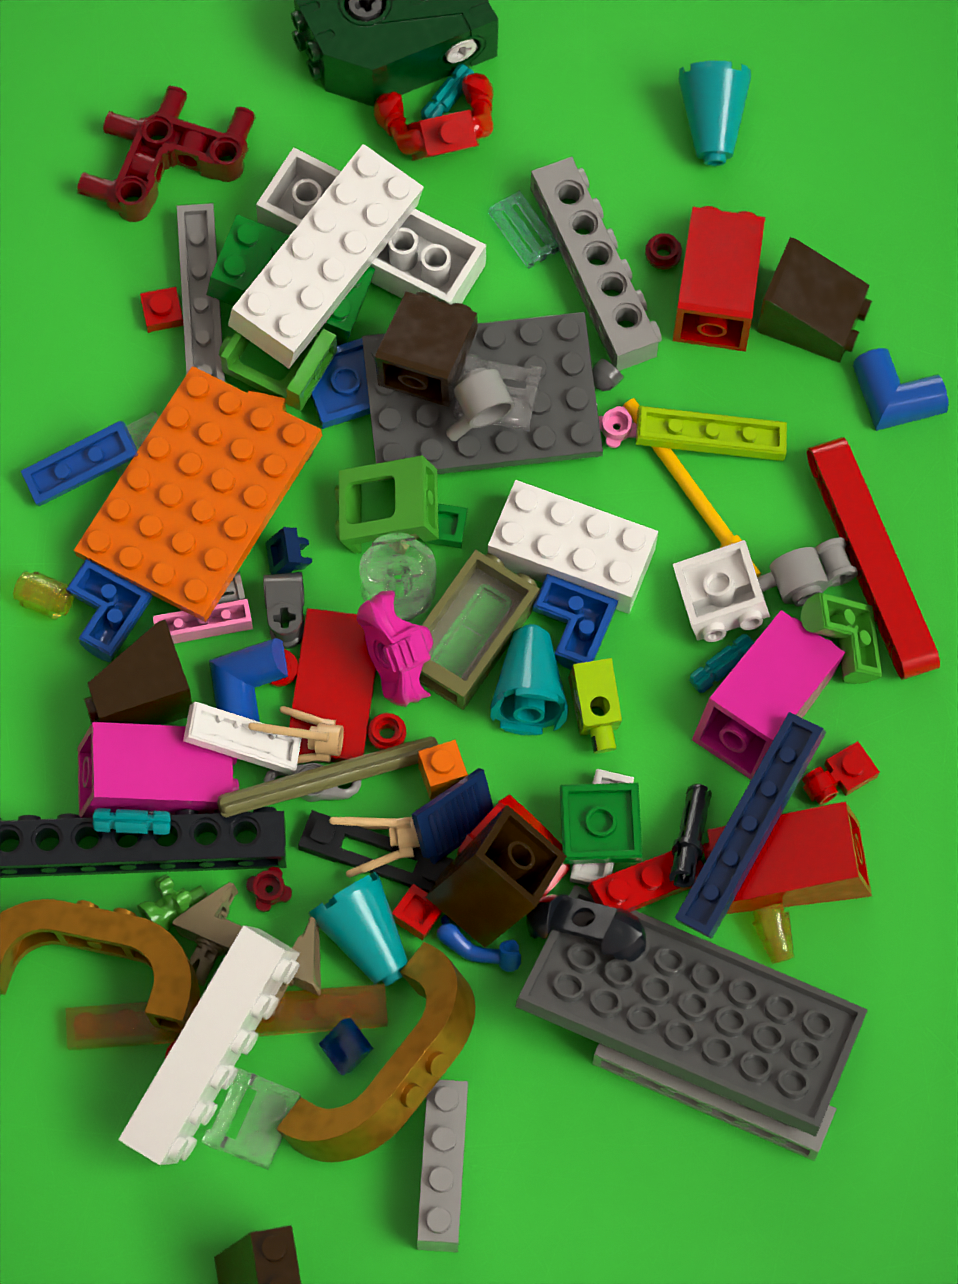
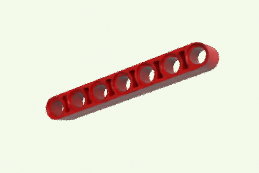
M840 437L808 448L807 459L811 472L839 537L844 538L847 543L845 548L851 566L857 568L858 576L856 578L867 604L873 607L875 623L900 679L906 680L940 668V658L935 643L850 445L844 437Z

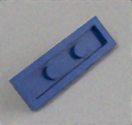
M120 420L21 470V473L35 504L42 506L131 461L133 457L138 456V453L125 422Z

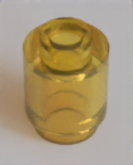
M37 571L33 573L23 572L17 580L13 592L14 599L20 601L22 607L52 620L58 619L61 615L65 616L69 612L74 599L73 595L66 591L69 586L68 584Z

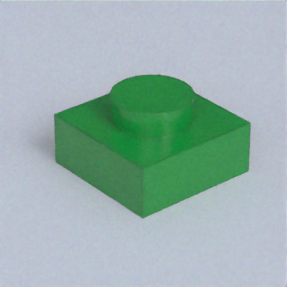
M438 504L439 539L424 543L461 548L468 508Z

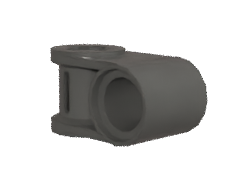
M302 572L263 575L264 598L271 639L278 638L282 640L284 649L294 648L301 643L304 632L303 606L305 601ZM289 623V627L283 628V624Z

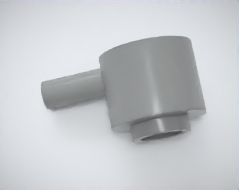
M478 368L468 372L459 380V384L454 389V394L464 415L446 430V434L450 440L457 441L471 428L490 425L502 419L513 410L515 404L498 370Z
M813 547L799 548L781 555L770 564L771 572L757 577L762 592L777 586L785 604H795V606H803L808 598L819 592L823 593L830 585L816 549Z

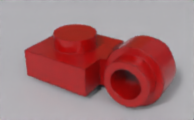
M859 741L826 759L824 765L828 771H824L822 767H817L802 778L805 784L803 789L812 802L817 801L821 806L838 795L839 792L836 786H839L845 796L876 779L880 771Z

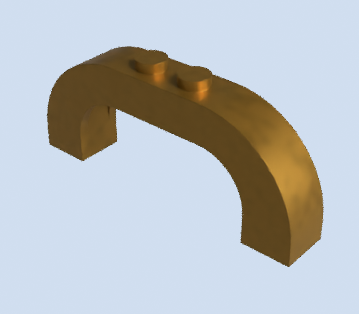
M41 899L20 903L0 913V994L6 995L13 972L25 955L38 947L58 944L135 960L151 967L154 973V983L145 1014L155 1028L181 1033L200 1001V990L196 973L178 941L160 925L148 919L138 917L127 909L114 908L113 911L100 909L96 904L85 900H78L75 904L60 900Z
M423 942L400 971L417 994L426 998V1007L420 1021L366 1090L352 1102L333 1109L320 1108L300 1098L276 1128L296 1151L320 1162H342L358 1158L375 1150L402 1128L457 1058L466 1044L474 1024L475 998L467 980L441 950Z

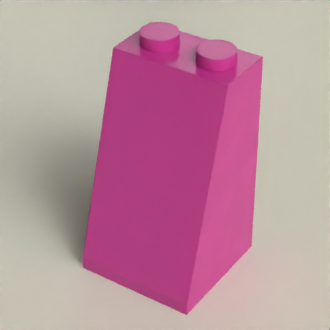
M781 610L711 695L692 741L752 780L788 713L791 712L801 718L805 716L836 673L845 652L832 641L807 631L800 620L791 617Z
M92 722L77 748L79 816L81 818H93L94 811L97 808L111 809V812L116 813V809L167 811L170 815H175L176 811L183 809L196 810L198 814L214 813L215 810L219 809L217 800L221 794L239 790L238 779H233V765L236 764L237 758L184 742L186 726Z

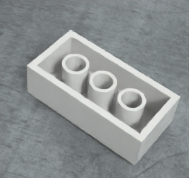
M515 480L488 544V553L498 557L508 570L515 573H523L542 583L546 575L550 574L618 600L616 609L630 614L656 549L658 531Z

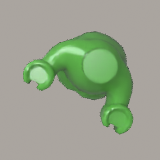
M165 874L154 882L162 898L155 902H142L137 907L142 918L155 922L169 931V929L174 927L172 924L174 919L206 898L207 894L201 885L190 892L185 890V888L175 892L172 878Z

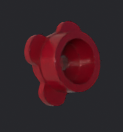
M270 867L268 870L260 872L257 876H251L246 882L247 890L252 892L257 900L256 908L259 911L268 912L272 905L279 902L286 903L292 897V890L290 887L285 886L282 870L278 867ZM271 886L273 891L266 892V887Z

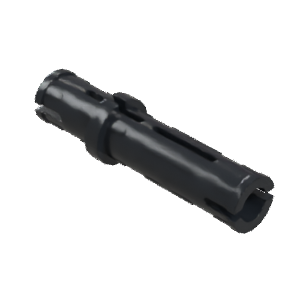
M694 784L687 789L679 836L672 845L674 860L669 880L670 882L674 881L673 885L680 888H687L693 885L696 866L704 852L702 837L712 792L711 790L707 791L708 787L702 784Z

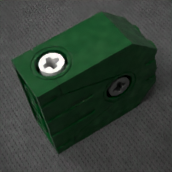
M294 0L295 11L291 12L292 22L296 29L292 31V36L300 52L306 51L309 58L307 65L314 80L320 79L327 92L373 107L376 99L381 94L394 91L403 95L452 75L451 73L460 64H464L469 68V65L472 67L497 57L498 17L488 0Z

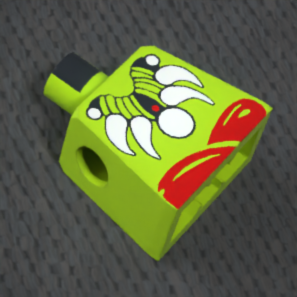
M612 658L573 664L568 680L580 735L590 734L595 754L614 751L617 748L613 730L619 728L622 716ZM591 708H600L603 710L604 715H595Z

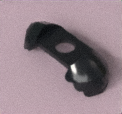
M551 894L542 897L537 906L526 914L529 935L534 939L538 937L546 939L551 930L602 942L601 952L604 955L612 954L616 959H626L628 962H634L646 950V933L639 918L622 908L608 907L572 898L564 894ZM580 912H591L595 915L594 921L588 926L581 927L572 922L574 916Z

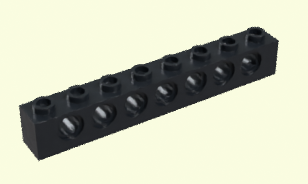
M262 807L254 809L253 812H244L229 817H223L219 809L210 814H198V811L191 809L178 810L175 812V815H171V829L169 832L178 838L170 846L159 845L157 840L162 834H153L152 830H148V834L118 833L116 829H111L110 832H97L93 828V818H81L79 815L71 813L58 815L57 819H41V817L36 815L19 816L17 820L2 821L0 818V846L8 839L19 841L18 847L11 852L0 850V878L266 869L270 867L287 868L284 811H277L274 807ZM148 811V814H154V811ZM242 831H251L256 834V838L250 843L243 844L236 840V836ZM204 832H211L217 836L216 840L209 845H202L196 841L198 836ZM125 835H134L138 838L136 844L129 848L119 846L118 841ZM87 836H93L98 839V843L91 849H82L78 846L79 842ZM46 838H56L59 840L58 845L52 850L45 851L39 848L40 843Z

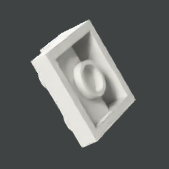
M745 540L673 564L690 624L697 641L704 639L707 642H716L726 636V631L738 627L744 630H752L759 627L763 623V619L770 617Z

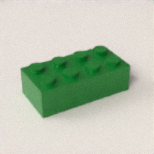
M236 214L211 274L206 295L234 306L290 235ZM369 267L316 335L319 336L321 331L325 329L336 335L337 346L348 342L371 284L375 268Z

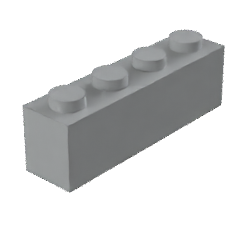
M439 1080L426 1097L417 1250L458 1252L468 1081Z

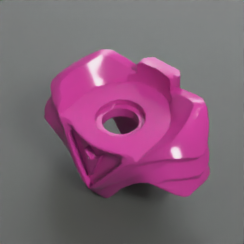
M381 591L359 607L356 619L365 632L367 649L381 677L384 697L395 705L407 707L409 703H418L421 699L431 696L420 684L419 677L424 663L431 659L429 652L433 646V639L428 627L412 624L397 617L394 610V591Z

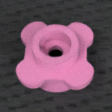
M616 406L608 410L604 416H599L600 431L605 436L608 447L617 448L623 440L636 437L637 424L632 423V418L626 408ZM617 424L620 426V429L615 430L613 426Z

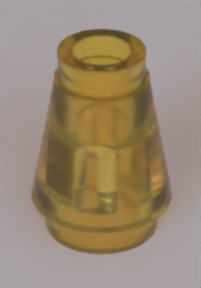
M783 903L753 911L755 921L751 923L772 964L795 958L790 912H785Z

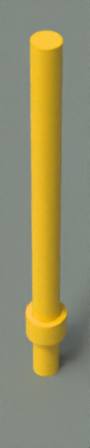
M633 398L628 400L623 407L627 409L632 421L637 424V411L640 405ZM652 447L720 541V548L742 541L739 535H733L672 449ZM753 562L756 575L759 577L761 572Z

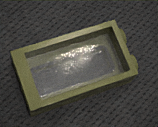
M475 549L421 625L428 627L430 630L433 646L429 652L431 659L425 662L419 677L420 684L464 710L509 646L513 633L523 626L533 612L534 603L540 592V588L537 587L535 581L523 573L515 574L505 568L504 563L495 555L490 553L484 555Z

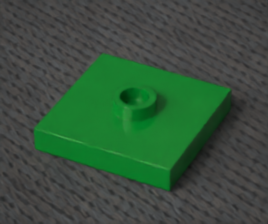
M639 783L560 785L562 852L567 856L563 864L642 862Z

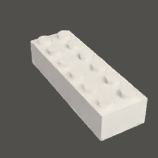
M363 144L233 306L228 326L289 369L416 208L424 187Z
M293 147L256 204L258 223L291 235L341 171ZM414 209L369 266L375 268L371 283L400 298H403L406 291L413 294L424 292L434 296L437 301L449 305L452 303L462 304L486 265V244Z
M243 925L118 1139L119 1141L158 1165L175 1164L180 1159L185 1161L189 1157L197 1143V1139L193 1138L198 1127L200 1124L206 1125L217 1109L218 1105L214 1103V1100L221 1088L227 1090L235 1079L238 1069L234 1066L242 1053L247 1055L256 1043L259 1034L254 1031L261 1019L267 1020L274 1012L279 1002V998L275 997L283 982L289 984L295 976L300 965L296 962L300 954L298 951L259 928Z

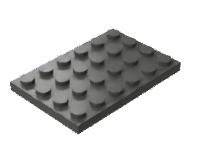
M585 312L478 323V328L460 379L468 372L478 368L496 369L499 371L515 406L502 419L484 427L471 428L457 441L450 440L446 434V430L464 415L455 394L453 395L450 407L379 386L375 355L385 333L362 336L376 464L423 455L437 468V474L603 456Z

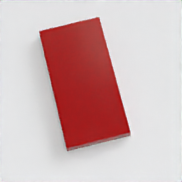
M307 608L292 709L322 719L336 720V725L344 727L342 752L340 756H331V762H340L364 755L376 676V668L367 649L365 632L357 622V614ZM292 716L290 718L289 727L310 730L311 726H316ZM302 738L299 755L315 753V750L308 749V739Z

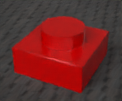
M176 287L140 293L148 333L184 326Z
M412 884L392 912L396 924L423 941L443 912L425 898L428 894L427 892Z

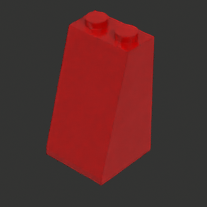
M713 206L692 207L673 341L746 352L753 316L765 217L757 216L748 211L738 213L720 211Z
M844 801L781 814L726 914L871 897L872 893L860 824L847 802ZM725 826L707 829L709 842L704 843L706 861Z

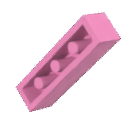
M248 599L217 604L206 622L184 611L153 616L154 625L159 621L166 620L174 644L253 629Z

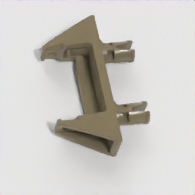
M231 882L189 908L172 922L180 936L197 944L189 961L196 973L200 986L205 985L217 957L228 953L243 927L226 920L229 914V907L235 895L238 894L237 888ZM309 918L303 934L299 935L292 947L300 953L296 959V962L300 965L290 983L285 984L283 982L275 997L279 998V1002L271 1015L272 1017L275 1015V1011L288 986L295 985L318 996L321 994L319 927L315 918Z

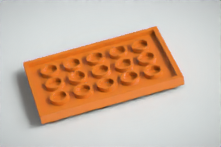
M192 366L138 449V456L133 457L75 547L74 552L77 557L94 562L151 593L153 596L206 622L323 436L320 428Z

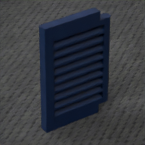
M476 769L411 814L422 856L427 859L430 858L433 864H436L459 848L467 835L494 808L483 769Z

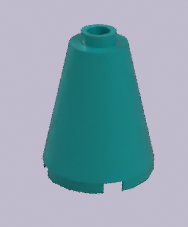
M730 61L695 62L690 64V71L685 72L683 67L679 69L678 80L696 156L704 160V164L708 166L724 165L726 160L732 158L750 85L751 69L741 64V70L732 69V62Z
M535 624L524 625L513 633L490 705L491 719L493 721L495 718L499 720L500 728L519 735L543 734V728L554 725L555 731L561 728L567 721L568 705L551 636L546 630Z
M376 871L333 895V898L328 900V903H321L308 913L310 917L315 918L318 927L374 984L383 981L387 987L403 977L400 971L408 963V959L381 880Z

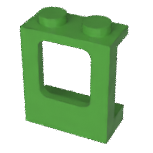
M325 329L321 331L319 336L315 335L296 359L286 377L280 381L239 361L250 341L237 331L232 337L227 336L219 350L223 373L265 394L285 398L287 405L301 411L337 353V338L335 334Z
M423 455L339 470V485L335 487V497L339 505V520L335 523V531L338 540L354 554L362 553L361 543L411 534H417L424 542L439 539L437 468ZM394 478V515L390 518L361 523V484Z

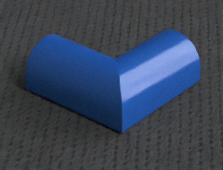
M886 348L867 351L855 359L853 368L876 431L947 413L949 405L948 395L940 375L936 374L901 384L890 352Z
M88 559L84 561L66 589L70 596L97 610L78 639L88 652L107 662H112L152 600L151 593Z
M550 574L546 575L534 603L533 612L567 624L555 651L556 661L560 665L571 670L573 664L595 660L618 606V600Z
M273 638L209 660L216 708L258 722L260 720L255 688L288 677L283 641L278 638Z

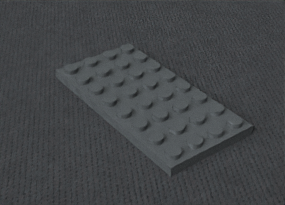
M574 885L569 897L595 903L589 890ZM636 910L631 913L639 918L645 929L646 950L634 962H628L626 959L618 960L612 954L604 955L601 952L602 942L555 930L551 931L518 996L515 1007L816 1137L868 1009ZM580 912L574 916L572 922L577 926H588L594 921L595 915L591 912Z

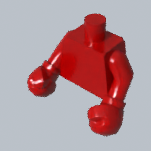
M469 74L462 80V88L467 104L471 105L472 110L429 118L407 125L406 118L403 115L402 95L394 91L392 93H384L375 101V120L389 136L393 137L399 150L406 155H411L413 161L480 146L479 139L490 136L493 131L491 116L493 86L484 74Z

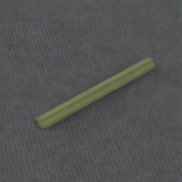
M430 736L221 794L217 800L218 808L223 817H229L418 764V751L436 746L438 742L435 737Z

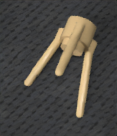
M281 706L279 709L281 713L316 726H311L310 730L254 722L248 725V728L254 731L308 739V749L315 750V753L299 755L297 764L315 761L330 763L331 756H340L342 752L344 727L336 725V720L322 719L296 709Z
M331 817L329 819V822L333 825L359 826L372 830H389L391 847L399 846L397 851L348 870L346 872L348 878L368 872L400 858L414 857L413 848L420 847L412 817Z

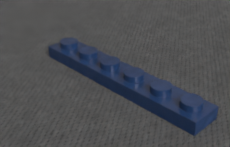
M791 712L788 713L675 916L679 923L710 939L714 937L826 734L824 728Z

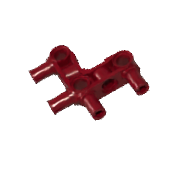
M177 86L167 87L158 111L149 117L137 120L109 111L103 125L104 133L133 141L117 179L110 181L83 172L77 186L78 194L106 202L107 206L111 210L119 212V215L124 220L138 222L147 217L155 204L159 194L158 185L164 171L169 169L170 166L175 167L179 165L199 171L201 176L223 182L235 181L242 175L244 170V159L248 151L246 139L255 120V113L245 107H236L225 133L180 120L178 118L187 99V93ZM158 135L165 136V138L161 140L151 139L154 136ZM226 156L234 158L231 161L220 160L221 158ZM132 196L140 198L134 202L126 201L127 198Z

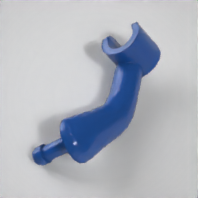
M447 915L441 918L442 926L438 928L436 933L438 939L464 959L471 962L499 964L501 969L508 972H513L520 967L521 954L519 953V945L515 940L502 942L499 949L478 947L462 935L457 925L451 924V919Z

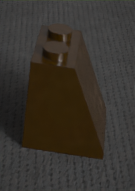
M790 237L763 299L757 332L840 363L845 350L852 352L856 344L859 331L854 330L857 321H865L870 310L872 301L866 299L870 285L804 243Z
M406 291L375 355L378 385L450 407L454 389L460 379L478 328L477 313L461 303L449 305L437 301L434 296L428 293L417 292L413 294Z
M166 620L157 622L87 684L91 696L84 698L91 724L92 722L166 725L187 718L189 707L192 704L190 689Z
M506 805L441 872L425 898L486 948L537 906L567 856L512 808Z
M292 1225L250 1232L214 1257L218 1284H302Z

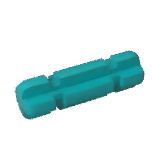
M464 64L456 67L451 73L453 77L447 78L433 95V101H429L421 110L422 120L443 116V113H447L463 94L462 80L467 75L474 74L471 68Z
M742 634L733 641L732 647L728 645L705 663V668L699 667L691 673L689 681L698 692H705L713 686L714 680L718 682L733 670L754 644V641L747 634Z
M97 808L93 814V828L97 832H110L111 829H116L118 833L148 834V830H152L153 834L167 835L171 829V815L167 811H154V814H148V810L116 809V813L111 812V809Z

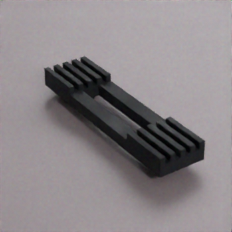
M313 810L310 813L298 844L300 851L332 862L337 861L354 868L374 859L340 848L345 837L389 852L399 850V846L391 847L390 837L359 826L333 825L329 822L330 816ZM420 847L413 848L414 857H409V859L417 861L413 873L388 864L368 872L372 874L376 871L378 876L409 886V888L412 884H415L428 893L441 872L454 859L444 857L436 864H433L430 858L427 859L422 856Z

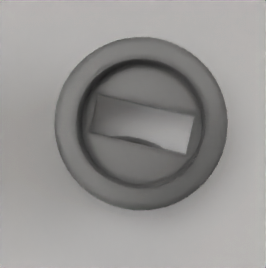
M603 358L592 369L594 386L601 391L613 389L623 379V375L618 369Z

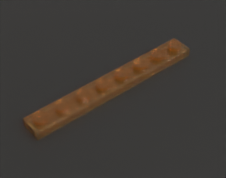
M385 985L321 989L320 996L306 990L285 991L275 1011V1015L273 1017L270 1016L267 1020L262 1018L254 1032L258 1033L259 1036L388 1027ZM148 1002L66 1008L67 1047L69 1051L172 1043L177 1040L180 1033L153 1027L145 1014Z

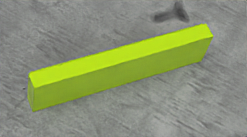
M639 406L637 411L636 445L784 461L787 448V422Z

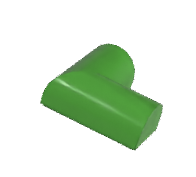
M820 592L808 598L801 611L802 625L809 632L838 640V647L845 652L841 660L844 682L862 684L881 678L882 670L873 607L868 604Z

